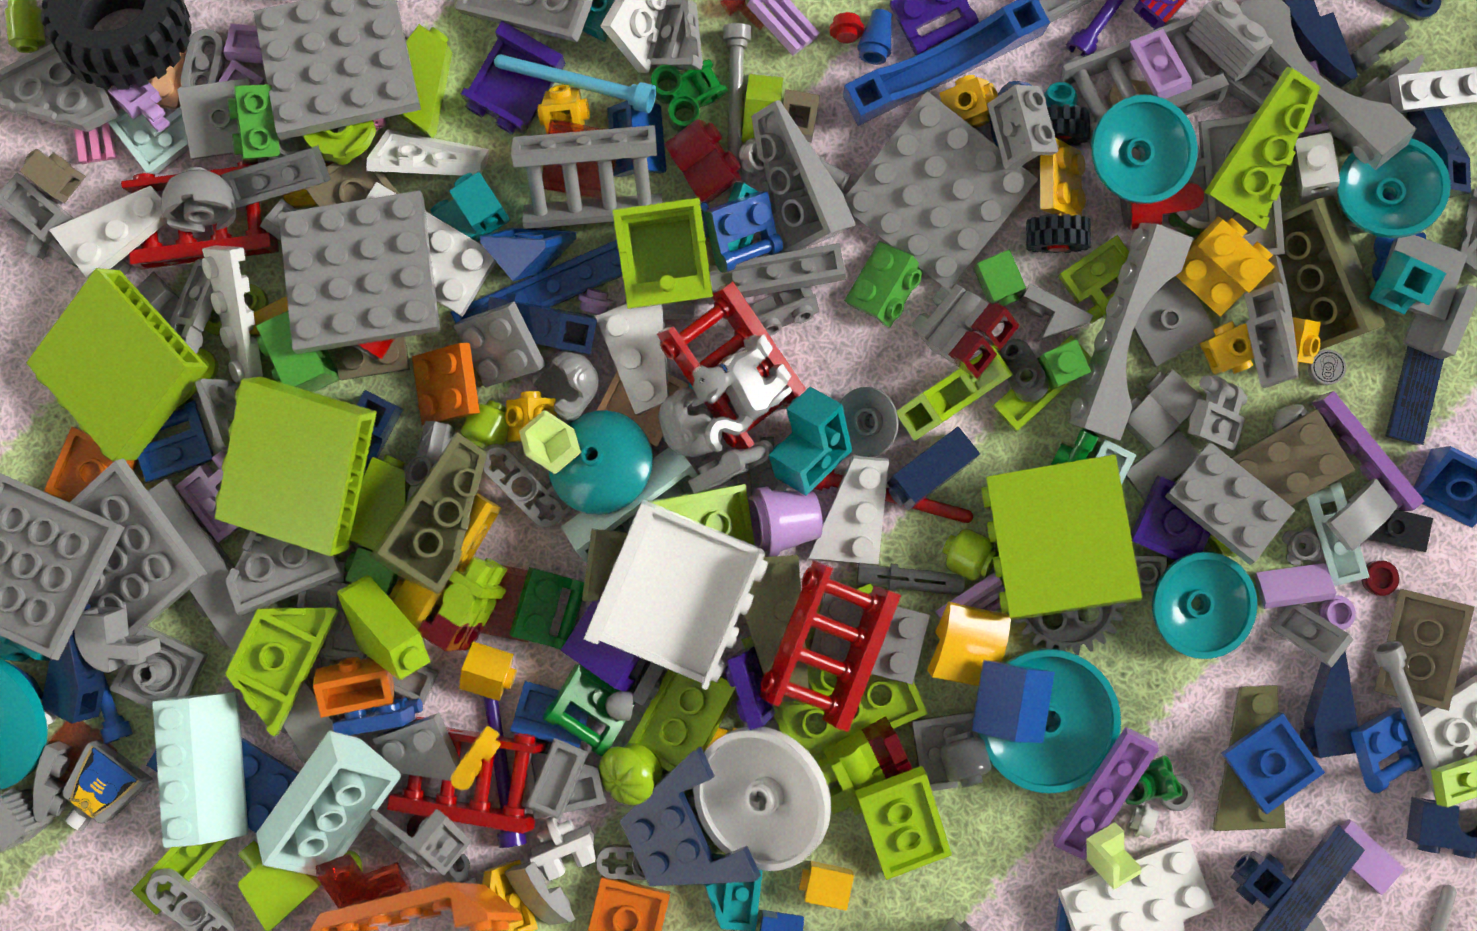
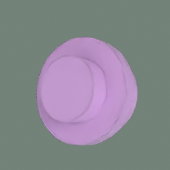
M591 288L587 289V294L580 293L578 300L581 301L580 309L594 314L607 312L608 308L613 306L614 301L607 299V292Z
M1335 596L1334 599L1325 600L1321 603L1319 616L1345 630L1353 624L1356 611L1349 599L1343 596Z

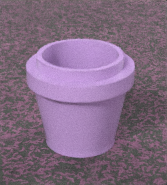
M766 486L755 488L752 496L748 497L755 547L764 550V557L778 556L781 551L821 537L823 528L822 513L818 498L814 492H810L805 496L798 491L771 490Z

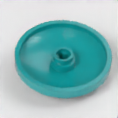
M1058 649L1030 650L1006 661L1005 663L1054 671L1055 674L1043 743L1013 742L978 733V737L982 738L985 742L991 764L1014 784L1039 793L1066 792L1089 782L1120 736V707L1117 696L1108 679L1096 666L1086 659Z
M0 658L1 790L18 783L36 769L43 749L47 745L48 729L42 703L32 685L20 671Z

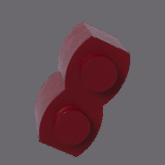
M696 119L664 143L676 165L683 172L684 177L701 202L710 203L733 186L735 182L742 179L738 172L741 165L732 152L727 151L725 153L719 143L722 136L712 122L706 123L703 120Z

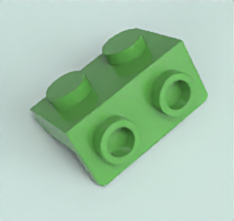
M269 84L235 86L234 98H227L230 120L237 119L238 133L232 134L234 155H241L242 164L257 163L258 158H272L280 155L279 139L276 133L269 96L272 86Z
M879 241L844 301L851 307L877 318L884 326L890 328L895 319L899 318L902 314L904 304L912 290L919 285L923 270L918 267L919 262L911 254Z

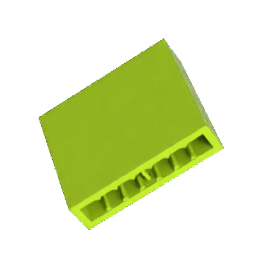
M96 268L26 362L36 374V379L41 384L47 386L57 398L58 404L69 411L78 422L79 428L90 435L100 447L101 453L112 461L125 459V461L137 460L193 388L195 381L199 380L208 368L120 270Z
M261 376L241 379V384L235 394L237 404L234 420L231 422L228 431L230 437L228 451L222 462L223 477L221 488L215 498L217 506L215 519L327 556L347 551L376 411Z
M1116 454L986 476L987 486L981 487L984 507H991L993 521L987 522L990 543L997 542L999 556L993 557L996 578L1003 577L1005 591L999 592L1002 613L1009 612L1011 620H1019L1142 600Z

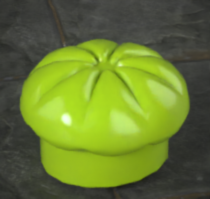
M628 743L624 747H612L605 752L599 762V773L603 788L611 794L615 801L635 806L643 803L652 795L654 785L662 777V767L656 756L646 747L636 743Z

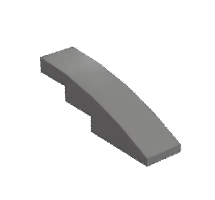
M16 173L0 191V205L40 240L49 244L70 264L78 268L49 231L75 218L22 175ZM122 259L111 269L120 270L126 275L132 266Z
M1276 254L1268 260L1275 267L1250 293L1244 294L1250 317L1246 324L1260 385L1263 389L1299 377L1297 348L1288 289L1281 258Z

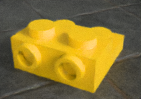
M1217 216L1192 242L1182 271L1176 277L1221 317L1246 291L1250 293L1275 266L1268 261L1273 255L1262 244L1256 241L1252 246L1243 238L1247 231L1231 217L1226 222Z

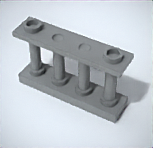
M1193 15L1182 20L1179 18L1172 19L1161 28L1086 57L1076 56L1062 66L1060 82L1068 84L1077 83L1095 119L1090 128V140H1088L1090 146L1094 130L1106 112L1090 76L1109 70L1123 99L1136 96L1137 93L1122 65L1134 60L1130 52V41L1164 29L1192 79V89L1166 98V100L1179 107L1186 116L1223 102L1229 86L1224 74L1222 73L1214 77L1205 76L1187 41L1189 38L1185 36V33L1189 31V28L1195 21Z
M655 125L513 137L511 151L513 168L524 167L527 169L532 204L524 205L523 229L545 230L554 226L614 222L612 210L663 203L662 193L651 194L647 157L657 156ZM613 159H633L637 195L616 197L612 169ZM596 161L598 163L602 198L581 200L576 167L577 162ZM542 165H562L567 201L546 203L541 172Z

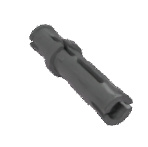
M859 563L857 585H868L871 583L872 586L886 587L892 592H895L896 589L959 596L964 592L965 577L959 574L898 568V564L893 563L890 564V567ZM877 575L906 577L907 580L878 578ZM914 579L943 581V584L915 582Z

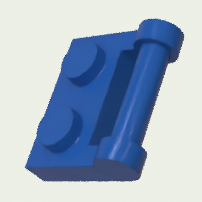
M759 191L704 211L715 264L721 273L734 270L737 264L763 254L773 255L783 250V242L780 235L776 232L767 191ZM760 231L761 241L732 252L729 251V242Z
M195 400L186 403L185 408L174 411L159 431L189 421L191 429L148 444L138 457L146 482L151 483L213 461L211 458L214 455Z
M1392 707L1350 731L1364 783L1372 793L1377 794L1389 787V782L1407 771L1413 772L1423 766L1402 707ZM1397 751L1399 759L1380 770L1378 762Z

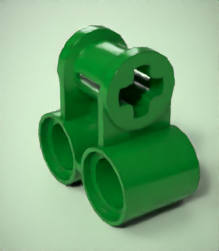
M710 59L703 61L702 70H687L681 74L672 65H662L656 68L651 76V84L656 86L655 98L664 104H669V121L677 132L682 131L696 119L700 120V108L702 106L710 105L728 92L727 87L720 84L713 72V63ZM664 79H672L677 83L675 88L670 91H663L658 85ZM687 108L694 115L688 121H680L675 117L676 112Z

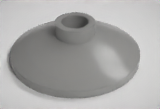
M859 387L847 393L840 403L844 410L852 453L863 457H873L884 453L893 444L898 432V415L892 400L883 391L873 387ZM872 415L875 420L874 427L869 422Z

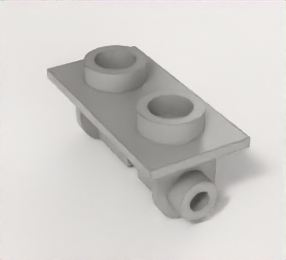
M810 286L779 293L783 303L779 306L776 305L773 296L750 304L751 309L770 336L778 333L786 325L794 322H807L814 314L819 313L817 298Z

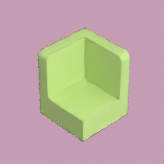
M542 411L519 431L525 455L554 474L558 473L581 453L574 428L548 411Z
M1116 822L1086 839L1087 861L1113 890L1141 874V866L1124 849V831Z

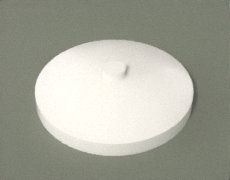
M749 727L735 729L723 735L708 747L704 754L715 776L711 780L693 787L696 810L702 826L717 847L725 854L748 846L758 870L763 871L784 870L799 864L807 858L823 840L829 826L831 812L830 795L826 780L811 754L788 735L766 727L749 730Z

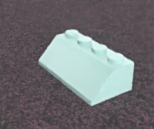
M668 447L653 458L652 471L648 483L642 493L631 504L619 511L605 515H591L580 512L561 526L575 551L587 564L591 529L629 533L642 500L652 501L693 493L688 481L699 475L684 455H679Z
M238 691L167 697L153 701L163 848L201 845L248 835Z
M328 731L256 833L262 864L327 878L371 819L369 813L373 808L377 811L401 778L400 772L361 739Z

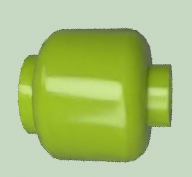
M488 400L487 404H479L480 413L466 417L461 429L462 436L483 450L493 444L504 446L509 429L505 420L506 407L492 400Z
M970 529L961 530L957 536L951 534L942 550V553L947 555V568L972 581L979 579L981 576L987 577L994 565L993 557L998 555V552L994 551V543H990L989 538Z

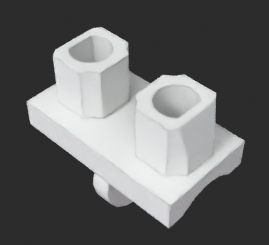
M553 817L547 818L548 829L537 834L540 843L543 844L531 848L532 856L529 858L530 862H535L537 867L540 868L547 881L558 878L565 873L561 857L570 853L573 854L578 867H584L595 862L594 832L591 825L588 824L574 830L571 820L559 824L557 819Z

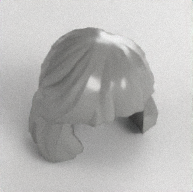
M562 350L552 358L547 367L534 374L531 382L546 398H556V404H554L555 412L561 418L571 422L577 420L582 415L585 408L596 395L599 378L596 369L587 358L575 351Z
M690 387L675 391L673 395L666 397L661 405L658 419L669 448L679 455L699 457L713 451L709 448L705 439L706 427L713 420V416L704 408H699L697 411H687V407L697 397L695 391ZM722 432L718 434V440L720 442L722 438Z

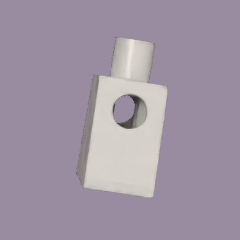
M1328 132L1298 138L1293 149L1295 151L1293 165L1300 205L1331 195L1336 199L1337 187L1340 181L1332 133ZM1326 186V187L1323 188V189L1313 190V189L1318 188V187Z

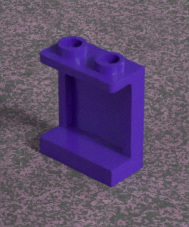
M501 21L495 31L498 38L469 89L463 88L460 94L464 101L467 102L465 107L472 113L482 118L487 113L497 119L495 124L499 128L512 135L515 130L525 134L538 112V104H542L545 91H549L555 82L499 69L494 64L495 57L497 55H506L558 69H563L566 63L563 55Z
M600 599L592 601L560 651L612 687L629 692L635 681L628 676L641 657L600 640L597 645L584 639Z

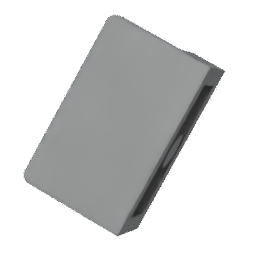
M1466 285L1456 289L1446 320L1440 322L1414 312L1403 343L1438 359L1454 356L1477 303V288Z

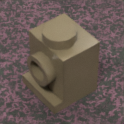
M785 89L783 106L792 119L795 117L803 119L804 125L798 128L806 140L812 143L820 95Z
M34 149L27 155L24 161L25 165L20 170L22 174L50 196L63 203L69 199L86 178L82 172L71 167L70 163L55 152L48 156L39 149Z

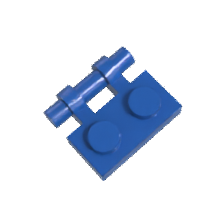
M407 697L395 699L392 704L344 713L345 718L332 723L333 730L336 733L348 736L401 727L416 719L415 713L423 711V703L420 698L409 700Z

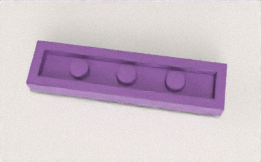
M1335 391L1322 394L1312 402L1328 427H1332L1340 437L1337 441L1341 448L1349 455L1354 454L1362 464L1360 470L1368 480L1371 481L1373 478H1377L1398 505L1396 510L1412 511L1425 502Z
M1127 727L1124 728L1054 835L1053 843L1055 847L1082 860L1087 859L1086 839L1109 826L1158 752L1159 746L1156 741Z

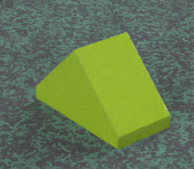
M749 74L742 143H746L749 139H755L751 116L778 100L781 101L783 77Z

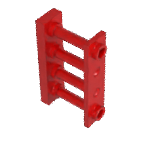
M242 161L237 163V167L207 171L222 177L221 175L253 164H242ZM141 173L133 175V180L121 181V185L124 190L131 194L148 186H151L158 192L163 191L168 181L177 174L155 177L154 174ZM260 202L246 205L248 230L245 231V236L232 237L231 234H228L227 227L216 230L217 223L212 225L213 235L210 236V240L197 242V239L193 238V232L178 230L179 239L175 240L176 245L163 246L158 241V232L156 231L141 244V249L130 252L129 258L131 265L142 270L195 263V260H202L204 258L203 248L215 245L243 247L245 256L279 252L278 239L260 227L262 223Z
M730 282L712 292V298L715 301L714 307L678 333L674 326L661 330L656 335L661 340L660 347L663 353L669 359H674L692 387L695 381L692 372L695 368L699 366L715 368L723 358L733 355L742 347L745 348L744 340L754 334L756 336L765 335L773 349L756 368L761 376L767 378L770 368L776 364H784L791 375L786 386H790L792 392L778 405L770 407L768 412L753 421L747 431L739 435L728 434L722 431V437L729 446L735 447L736 450L750 448L755 444L747 432L783 405L788 408L796 397H799L806 391V388L734 282ZM722 318L727 319L734 329V336L702 361L698 362L687 344ZM725 391L716 402H704L715 419L726 417L737 420V417L727 404L731 400Z
M813 561L811 567L803 574L801 581L802 590L772 667L765 673L762 679L760 697L778 707L783 696L824 710L823 721L835 728L849 732L901 595L875 585L872 592L866 594L829 579L833 568ZM824 592L863 608L864 613L856 628L816 613ZM810 627L849 641L851 646L846 659L840 662L803 648ZM799 661L836 675L837 682L832 694L826 696L789 682L796 662Z
M415 717L416 719L413 722L425 717ZM446 727L459 758L462 742L474 743L481 734L480 732ZM514 733V738L504 736L496 738L501 743L499 748L515 750L508 805H504L503 809L491 807V801H488L494 762L493 755L489 762L482 758V767L476 779L474 799H470L469 803L457 801L458 796L454 795L455 787L448 780H442L440 793H437L436 797L425 796L424 790L421 789L423 777L408 774L407 787H404L400 793L389 795L387 810L430 817L437 809L453 822L522 834L533 830L535 826L534 814L525 813V807L522 806L529 754L545 751L546 743L535 742V735Z

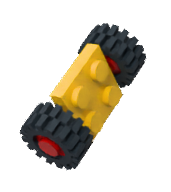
M1056 104L1047 107L1059 151L1054 155H1040V210L1050 213L1051 216L1042 215L1040 217H1032L1026 221V249L1035 253H1071V251L1081 252V250L1091 248V219L1087 216H1082V209L1085 208L1086 204L1085 193L1082 189V175L1085 173L1086 164L1082 151L1071 146L1081 145V143H1087L1090 140V110L1086 107L1080 108L1079 105L1070 107V104H1063V106H1057Z

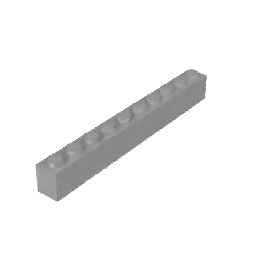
M164 479L148 490V492L207 572L206 576L189 589L195 597L193 604L203 617L208 616L215 626L213 633L217 640L223 646L228 645L235 655L256 610L242 616L236 614L225 582L231 568H235V565L220 543L215 540L175 488L178 482L172 479ZM308 674L281 729V732L284 734L288 733L295 743L293 750L303 763L309 760L328 731L334 732L332 723L340 720L338 715L320 717L313 688L314 680L310 674Z

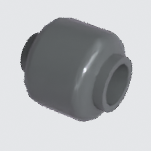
M973 732L946 738V745L940 749V756L947 779L952 782L961 781L962 788L983 783L982 775L987 774L991 770V762L984 740L980 737H974Z

